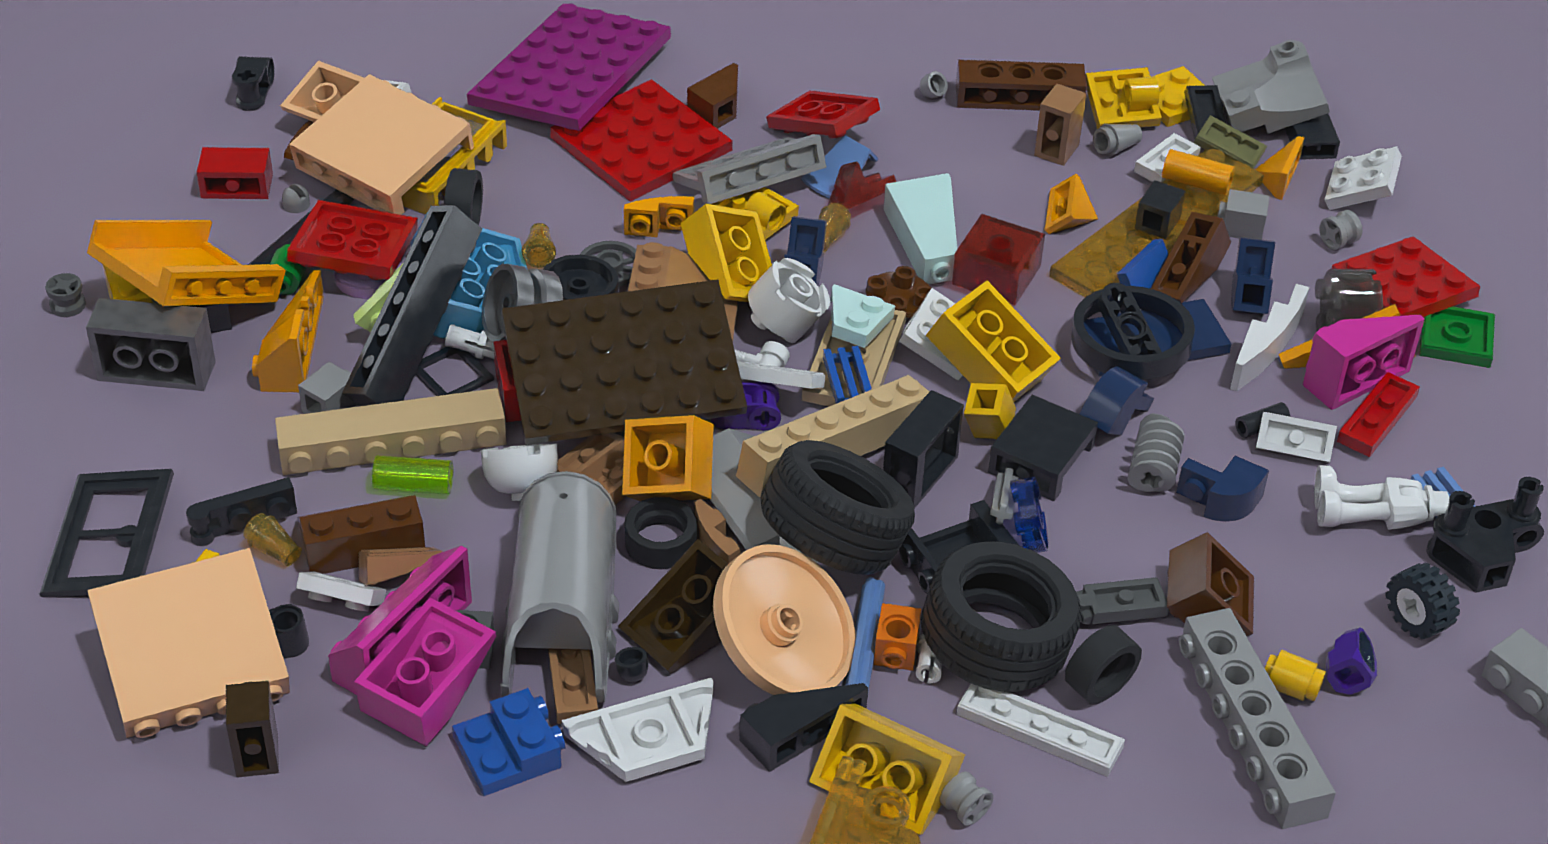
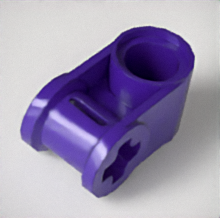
M742 382L747 402L746 414L710 419L714 426L724 430L730 428L766 431L776 428L781 421V412L777 407L780 398L779 389L776 385L767 382ZM763 392H766V401H763ZM762 411H765V420H762Z

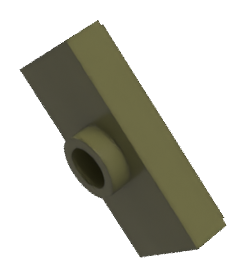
M1211 115L1194 141V144L1249 174L1252 173L1267 148V145Z

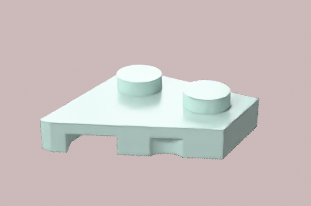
M835 284L832 286L830 302H832L831 320L833 321L832 337L865 348L893 319L895 305L886 303L876 296H866Z

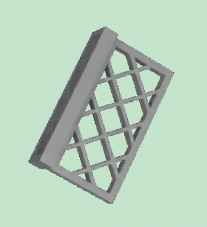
M813 134L800 139L785 137L674 172L673 180L678 184L701 191L703 203L712 204L827 167L821 136Z

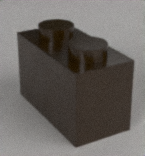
M269 681L226 685V727L236 778L279 773L278 731Z

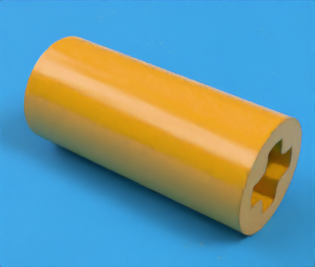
M1170 149L1164 162L1162 178L1227 195L1234 177L1235 166Z

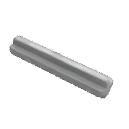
M1006 468L1005 473H998L996 476L990 515L996 517V523L1003 524L1004 519L1012 520L1014 514L1018 477L1013 476V469Z

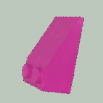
M1421 315L1344 319L1328 327L1320 328L1315 332L1312 339L1313 344L1309 360L1306 364L1303 386L1328 408L1333 410L1372 391L1387 372L1398 377L1410 372L1425 319Z
M429 598L354 681L360 711L418 743L427 746L452 717L494 642L496 631Z

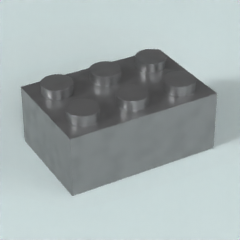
M99 298L86 325L98 381L198 391L205 390L216 363L207 308L162 306L158 303Z

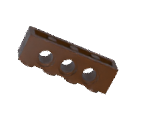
M958 59L956 77L957 108L1040 111L1042 101L1056 84L1086 93L1084 64Z

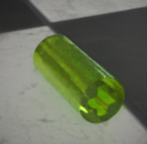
M376 455L372 471L373 488L379 490L450 494L453 485V461Z

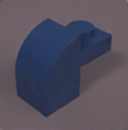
M793 216L791 218L788 252L784 254V258L794 259L807 266L815 273L811 279L819 286L824 260L823 250L827 220Z
M1239 238L1231 291V307L1233 310L1268 314L1273 284L1271 271L1275 241Z
M1113 367L1096 383L1080 415L1097 421V427L1108 434L1122 435L1134 410L1148 411L1154 398L1144 393L1148 385L1147 382L1120 367Z
M1236 455L1222 473L1188 458L1181 467L1176 493L1205 505L1204 517L1207 519L1222 522L1236 521L1248 516L1262 499L1269 470Z

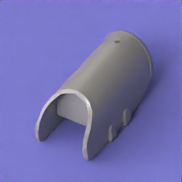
M568 471L549 473L531 483L524 491L519 504V525L512 585L505 610L506 618H508L507 627L503 633L501 651L504 655L502 683H500L501 697L512 693L517 647L592 649L597 703L606 702L609 659L615 657L617 642L612 631V623H616L619 616V602L614 595L616 506L610 493L599 482L584 474Z

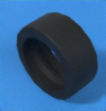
M453 168L447 180L444 205H455L479 225L483 202V179L481 172L478 170Z
M653 497L642 500L633 506L625 517V547L629 556L640 565L652 569L672 568L697 540V518L693 510L684 502L670 497ZM668 524L677 527L683 534L670 541L657 542L644 538L639 532L651 525Z
M1106 626L1089 636L1077 648L1066 667L1065 681L1089 704H1099L1119 692L1131 679L1141 661L1142 649L1118 626Z

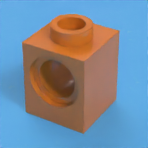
M882 603L875 642L874 665L913 671L919 638L921 608Z

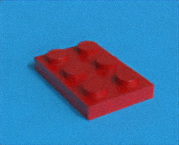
M809 90L767 115L766 118L769 128L780 129L785 133L796 131L803 132L808 136L819 134L835 139L846 135L847 130L853 126L867 122L871 115L880 110L878 98Z

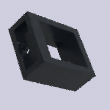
M933 390L924 397L885 442L883 470L906 490L912 499L914 509L955 462L959 452L964 404Z

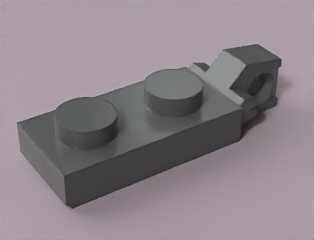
M1157 577L1083 585V590L1076 592L1081 604V621L1083 624L1166 617L1169 612L1167 599Z

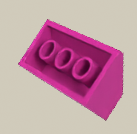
M458 546L430 557L421 567L414 569L409 578L396 591L390 592L373 613L365 616L354 631L343 641L337 642L328 654L332 681L357 695L354 681L429 598L453 610H465L472 603L468 549Z

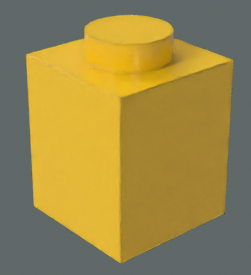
M971 383L964 410V416L974 438L997 439L1015 417L1016 407L1006 384Z

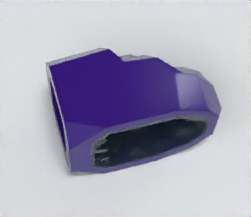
M1360 627L1345 631L1338 637L1326 659V677L1336 692L1352 695L1369 688L1377 676V661L1373 645L1366 632Z

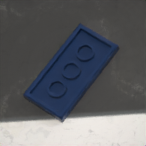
M1199 299L1183 302L1182 305L1191 314L1195 325L1192 350L1188 360L1230 353L1232 344L1206 301ZM1141 310L1162 352L1172 348L1181 340L1182 333L1171 321L1156 313ZM1103 316L1087 319L1084 322L1086 331L1096 342L1110 350L1121 353ZM1121 325V330L1126 335H1139V331L1134 325ZM1095 369L1098 377L1105 374Z

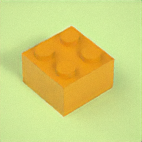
M694 415L625 420L622 495L640 502L653 497H670L679 501L711 499L714 424Z

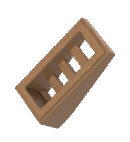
M435 547L361 550L359 552V581L368 586L410 573L417 567H421L433 555L441 553L442 550Z

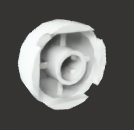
M532 444L510 446L504 449H498V447L481 450V460L484 476L489 485L496 491L511 494L512 501H521L524 491L534 480L549 473L557 472V444Z

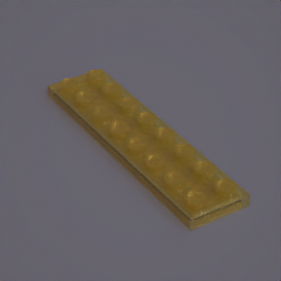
M1206 149L1198 155V157L1235 166L1234 177L1230 187L1232 190L1252 193L1262 185L1264 174L1247 164L1225 156L1218 149ZM1166 179L1162 183L1186 191L1181 218L1167 239L1135 229L1138 205L1141 200L1139 199L1054 263L1050 268L1049 277L1083 297L1103 289L1110 283H1120L1117 273L1152 240L1163 239L1168 254H1170L1191 212L1218 217L1220 201L1227 202L1228 194L1223 195Z

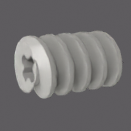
M1152 413L1145 416L1140 422L1128 474L1129 484L1136 490L1163 492L1175 485L1185 434L1183 429L1176 423H1173L1168 417Z

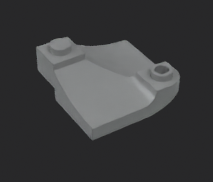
M1286 40L1271 46L1269 54L1264 59L1212 77L1214 85L1218 86L1222 107L1228 123L1231 127L1241 132L1264 125L1267 133H1271L1330 113L1328 102L1314 73L1308 52L1300 41Z

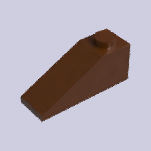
M1191 212L1151 289L1167 294L1182 304L1218 269L1231 244L1223 218Z

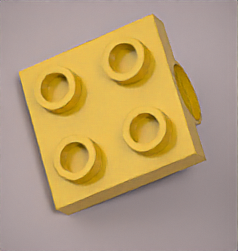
M1148 67L1086 73V90L1097 129L1104 124H1137L1140 128L1160 126L1162 116L1158 106L1159 84L1155 76L1150 77Z
M767 187L712 203V205L758 212L765 240L791 222L793 216H798L799 205Z

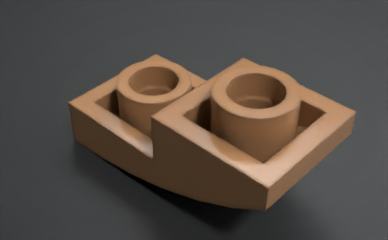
M702 499L695 501L694 514L697 518V539L729 564L741 552L738 544L732 538L726 537V519L719 510L711 508Z

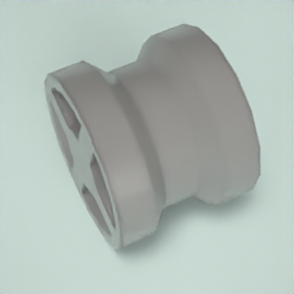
M1351 210L1341 211L1335 217H1327L1320 222L1319 226L1322 241L1333 250L1344 247L1346 243L1358 241L1363 232L1360 219Z
M964 771L948 782L940 795V803L948 810H955L958 820L963 825L970 826L986 814L991 807L994 796L987 788L977 786L975 777L971 773Z

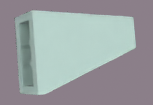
M949 173L885 184L884 212L917 276L928 285L955 280L958 251L952 185Z

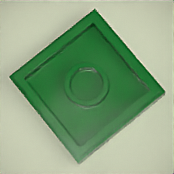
M1452 306L1423 317L1425 320L1421 330L1419 356L1486 368L1491 367L1494 347V313Z

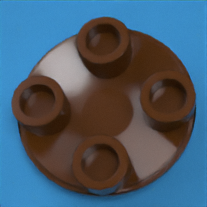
M899 266L895 271L869 277L866 286V296L879 297L884 302L895 305V310L906 312V318H912L931 290V287L923 279L915 276L916 272L913 268Z

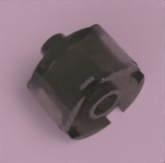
M1329 269L1324 279L1316 280L1315 297L1317 300H1320V313L1316 317V331L1340 320L1360 319L1383 309L1382 286L1380 280H1373L1372 278L1373 275L1377 274L1374 269Z

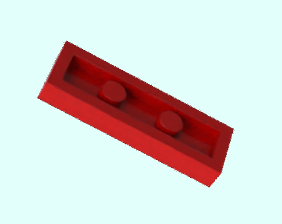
M1387 372L1341 428L1337 442L1370 457L1417 398L1420 386Z

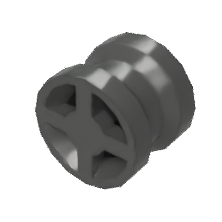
M61 273L51 277L46 282L45 289L50 298L49 306L54 315L72 317L84 310L86 301L83 293H81L82 282L78 276L71 273Z

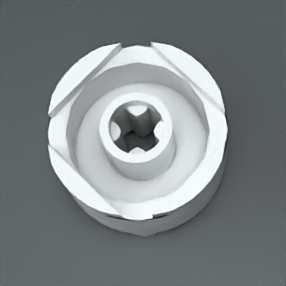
M783 258L780 262L776 261L750 288L748 301L753 311L751 319L760 329L766 330L768 328L773 333L783 337L787 342L795 343L829 308V293L823 283L818 287L811 279L815 273L807 266L794 259Z

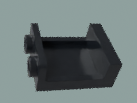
M1032 394L991 446L988 473L997 476L998 473H1005L1006 468L1013 469V476L1018 477V486L1055 501L1061 493L1064 475L1083 450L1090 452L1094 447L1098 422Z
M985 500L970 505L968 521L920 538L912 528L908 532L899 549V554L903 564L908 568L910 567L916 574L919 584L926 594H928L939 564L946 556L956 550L979 542H1003L1019 546L1005 526L996 523V517L990 515L991 508Z

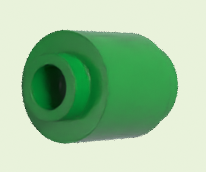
M290 244L283 245L277 249L270 264H278L286 270L280 290L282 295L292 294L298 289L306 267L299 263L287 261V249Z

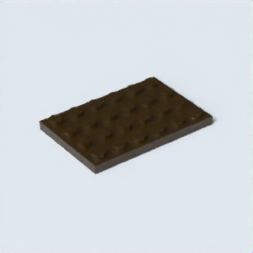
M718 279L502 308V321L525 445L625 431V420L694 415L705 420L746 414L747 402Z

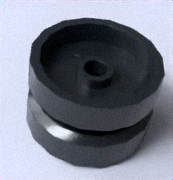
M581 254L566 255L552 260L543 268V270L553 271L559 277L563 289V300L618 293L619 278L616 270L608 262L597 257Z

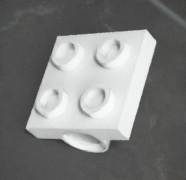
M1398 147L1380 148L1368 154L1356 157L1347 156L1339 161H1335L1325 197L1329 210L1392 196L1402 158Z
M931 288L905 327L899 342L956 380H959L962 374L926 336L943 312L955 304Z

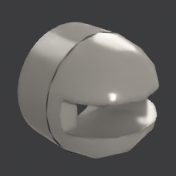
M938 71L926 74L920 80V92L927 98H937L944 95L947 91L946 78Z
M292 184L289 188H286L282 194L284 210L289 213L306 211L310 206L307 189L299 184Z

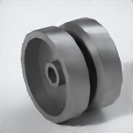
M501 264L494 269L488 280L482 305V323L486 336L491 341L506 340L502 321V308L563 300V289L559 277L553 271L542 269L527 270L524 266Z

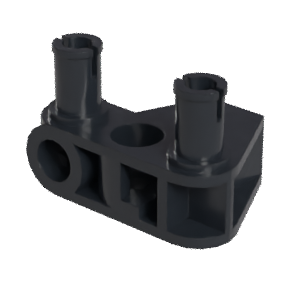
M1523 477L1518 482L1514 499L1474 507L1475 500L1471 499V494L1464 491L1452 492L1449 496L1446 512L1439 515L1434 521V534L1428 541L1426 549L1430 559L1475 593L1507 586L1516 561L1515 553L1532 548L1544 535V529L1539 523L1541 512L1537 507L1540 495L1544 489V486L1540 485L1541 481L1534 477Z

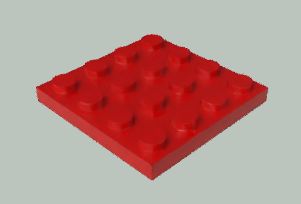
M652 79L611 98L579 131L556 125L550 127L551 139L630 202L673 181V173L717 159L731 152L733 145L732 139Z

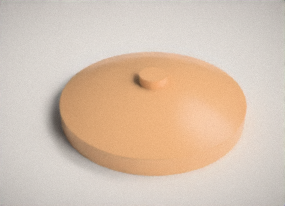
M768 544L746 550L724 568L718 578L713 599L716 628L729 657L752 683L769 694L778 695L835 687L845 678L852 664L856 640L855 627L849 606L842 592L820 565L794 549Z

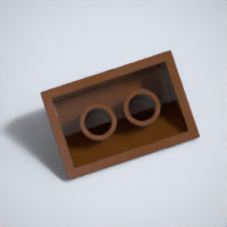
M416 495L297 517L309 572L327 574L359 567V552L361 550L425 547L423 521Z

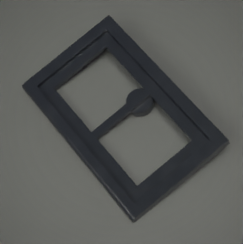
M172 468L79 474L39 595L41 597L88 595L87 590L144 576L174 476ZM147 490L137 526L127 525L116 529L83 530L94 493ZM116 537L121 546L131 547L123 575L68 578L80 539Z

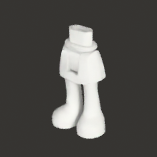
M1318 465L1315 474L1314 502L1315 508L1318 509L1317 521L1320 527H1335L1340 524L1368 520H1384L1388 530L1410 527L1426 521H1432L1434 516H1439L1446 512L1449 503L1447 491H1433L1431 485H1425L1423 489L1422 484L1415 480L1387 477L1385 483L1351 486L1340 484L1337 481L1336 472L1331 466Z

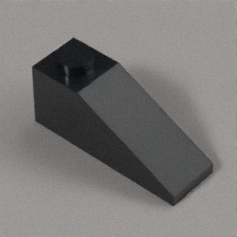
M864 683L772 695L760 703L750 705L740 714L739 741L771 772L826 739L840 704H858L867 709L868 687Z

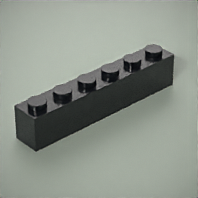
M455 205L430 206L342 391V394L359 406L404 401L409 385L418 372L423 355L433 340L436 327L447 310L450 297L456 284L462 277L463 269L470 254L474 251L476 241L482 231L479 225Z

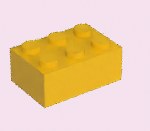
M988 280L943 312L926 334L927 338L970 383L1006 384L1013 402L1038 384L1061 359Z

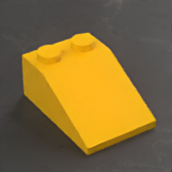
M704 204L680 223L688 254L709 280H719L721 293L725 299L749 302L748 292L750 288L772 265L758 212Z

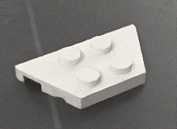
M712 678L704 679L562 720V732L565 737L625 782L705 758L713 698Z

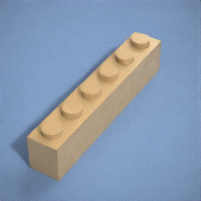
M907 375L746 439L742 444L736 477L760 497L784 450L799 441H822L849 450L859 456L885 446L886 440L930 391L910 375Z
M498 388L275 418L283 475L507 445L505 416Z

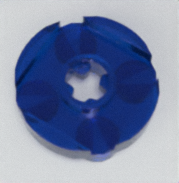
M1035 476L1010 481L1013 501L1018 503L1019 512L1013 513L1016 533L1018 536L1021 535L1022 546L1036 553L1048 551L1049 542L1045 512L1041 510L1039 500L1042 498Z

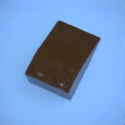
M697 539L618 627L670 674L721 642L714 618L713 599L718 578L728 563Z

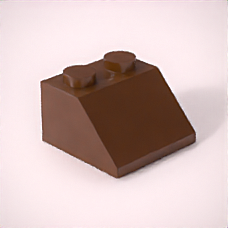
M1208 532L1171 549L1167 571L1168 594L1166 598L1167 608L1170 613L1185 624L1186 617L1230 608L1246 637L1253 634L1254 576Z

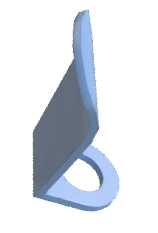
M844 135L825 155L827 168L807 173L802 176L801 180L817 193L834 201L842 202L852 190L867 158L877 162L878 157L869 148Z

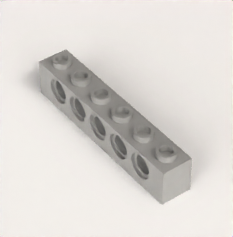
M1227 608L1186 617L1183 634L1179 637L1181 653L1184 658H1189L1195 669V676L1199 686L1205 688L1211 698L1214 714L1218 719L1223 720L1228 730L1232 747L1240 751L1246 762L1249 778L1258 784L1263 794L1267 811L1270 814H1274L1282 829L1327 819L1336 792L1232 610Z

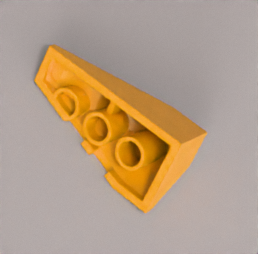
M321 270L312 271L263 338L259 355L253 356L252 374L254 377L259 378L261 392H299L298 385L308 377L324 299Z

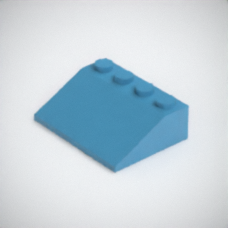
M425 217L423 218V220H422L420 226L418 227L416 233L414 234V236H413V238H412V240H411V242H410V245H411V246H412V244H413V242H414V240H415V238H416V236H417V234H418V232H419V229H420V227H421V225H422V223H423ZM482 228L476 241V247L470 254L463 269L462 277L456 284L448 302L447 310L442 315L433 334L434 336L446 338L451 324L478 333L484 330L482 323L483 297L488 280L494 269L501 264L524 266L527 269L520 238Z

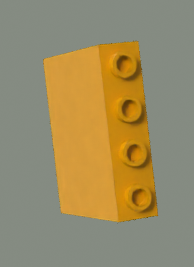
M95 220L87 254L162 306L277 302L286 272L278 264L242 265L207 242L212 225L210 220Z

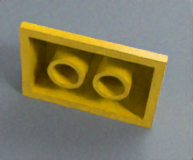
M840 704L809 782L922 835L942 806L940 795L948 782L958 775L966 754L858 704Z

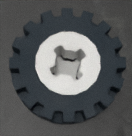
M1419 563L1399 572L1390 578L1391 581L1386 586L1389 589L1386 592V599L1390 600L1387 606L1389 611H1393L1395 614L1393 619L1396 623L1400 621L1402 624L1401 629L1404 632L1410 631V636L1414 638L1426 639L1446 630L1456 623V617L1460 614V609L1456 607V605L1460 604L1459 597H1455L1453 594L1456 591L1454 585H1449L1447 582L1449 580L1448 576L1445 573L1440 575V569L1436 566L1430 567V563Z

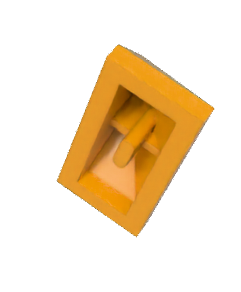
M1297 136L1253 171L1276 199H1283L1299 164L1304 137Z
M1077 174L1072 175L1050 189L1045 231L1048 234L1098 220L1081 178Z

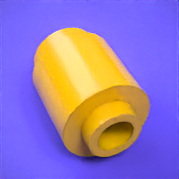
M1282 649L1278 656L1270 654L1265 666V670L1277 691L1301 701L1307 698L1315 702L1326 675V671L1317 668V663Z

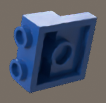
M528 688L490 701L489 713L452 726L453 738L483 796L562 768L561 750L565 749L563 734L558 725L549 727L546 721L549 719V713L542 696L533 698Z

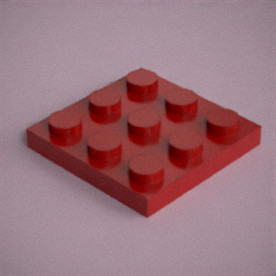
M318 200L288 247L287 261L299 263L304 267H321L332 269L342 274L354 273L368 276L374 280H388L395 272L417 231L418 218Z
M1414 236L1333 264L1331 270V277L1377 312L1395 304L1400 316L1421 315L1426 317L1477 298L1480 290L1479 284Z

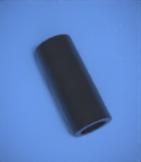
M1279 402L1237 417L1235 421L1236 429L1243 438L1259 433L1263 412L1290 417L1288 407L1283 402Z

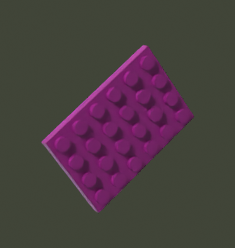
M562 4L467 93L468 105L579 131L671 38V27L658 24L655 21L633 19L627 15L605 13L599 9L591 10L577 7L575 4Z

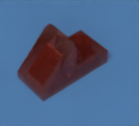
M858 162L843 164L839 169L827 206L829 214L846 211L884 194L885 184L897 182L894 174L881 177L880 173L877 172L864 177Z

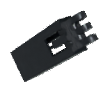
M1328 113L1285 128L1290 142L1297 136L1304 137L1300 160L1337 158L1340 140ZM1315 145L1317 150H1307L1306 146Z

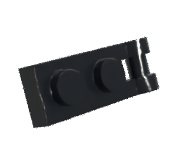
M289 477L190 505L186 510L187 521L192 526L190 528L191 541L196 546H206L212 543L215 537L297 514L294 487Z

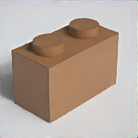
M1056 84L1040 105L1034 156L1062 166L1065 165L1080 143L1087 93L1060 84Z

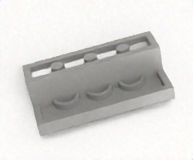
M728 428L713 435L712 490L710 500L717 510L722 513L727 524L746 550L760 545H779L780 536L765 519L760 497L736 477L743 441L754 436Z

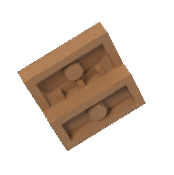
M615 433L588 437L558 460L557 472H574L592 478L610 493L616 505L626 497L622 495L624 437Z

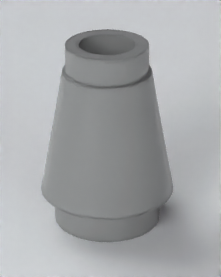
M1104 124L1095 131L1093 143L1095 149L1100 154L1112 156L1139 143L1142 139V131L1137 124Z

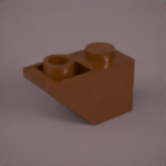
M732 63L687 88V106L717 129L736 119L738 65Z

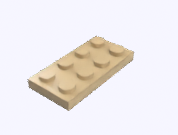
M895 310L893 319L865 348L859 346L872 389L882 386L906 322V312ZM831 318L810 371L821 372L825 375L824 388L802 389V401L824 406H832L836 403L823 361V349H831L833 354L837 353V348L845 347L846 352H851L852 346H857L832 337L833 321ZM849 362L858 394H862L853 362ZM835 363L844 397L848 398L850 395L841 364Z

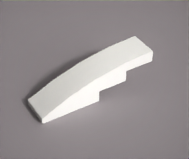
M1296 284L1288 305L1274 301L1267 323L1252 319L1236 361L1230 390H1240L1259 376L1279 356L1278 354L1282 352L1294 335L1302 318L1310 287Z

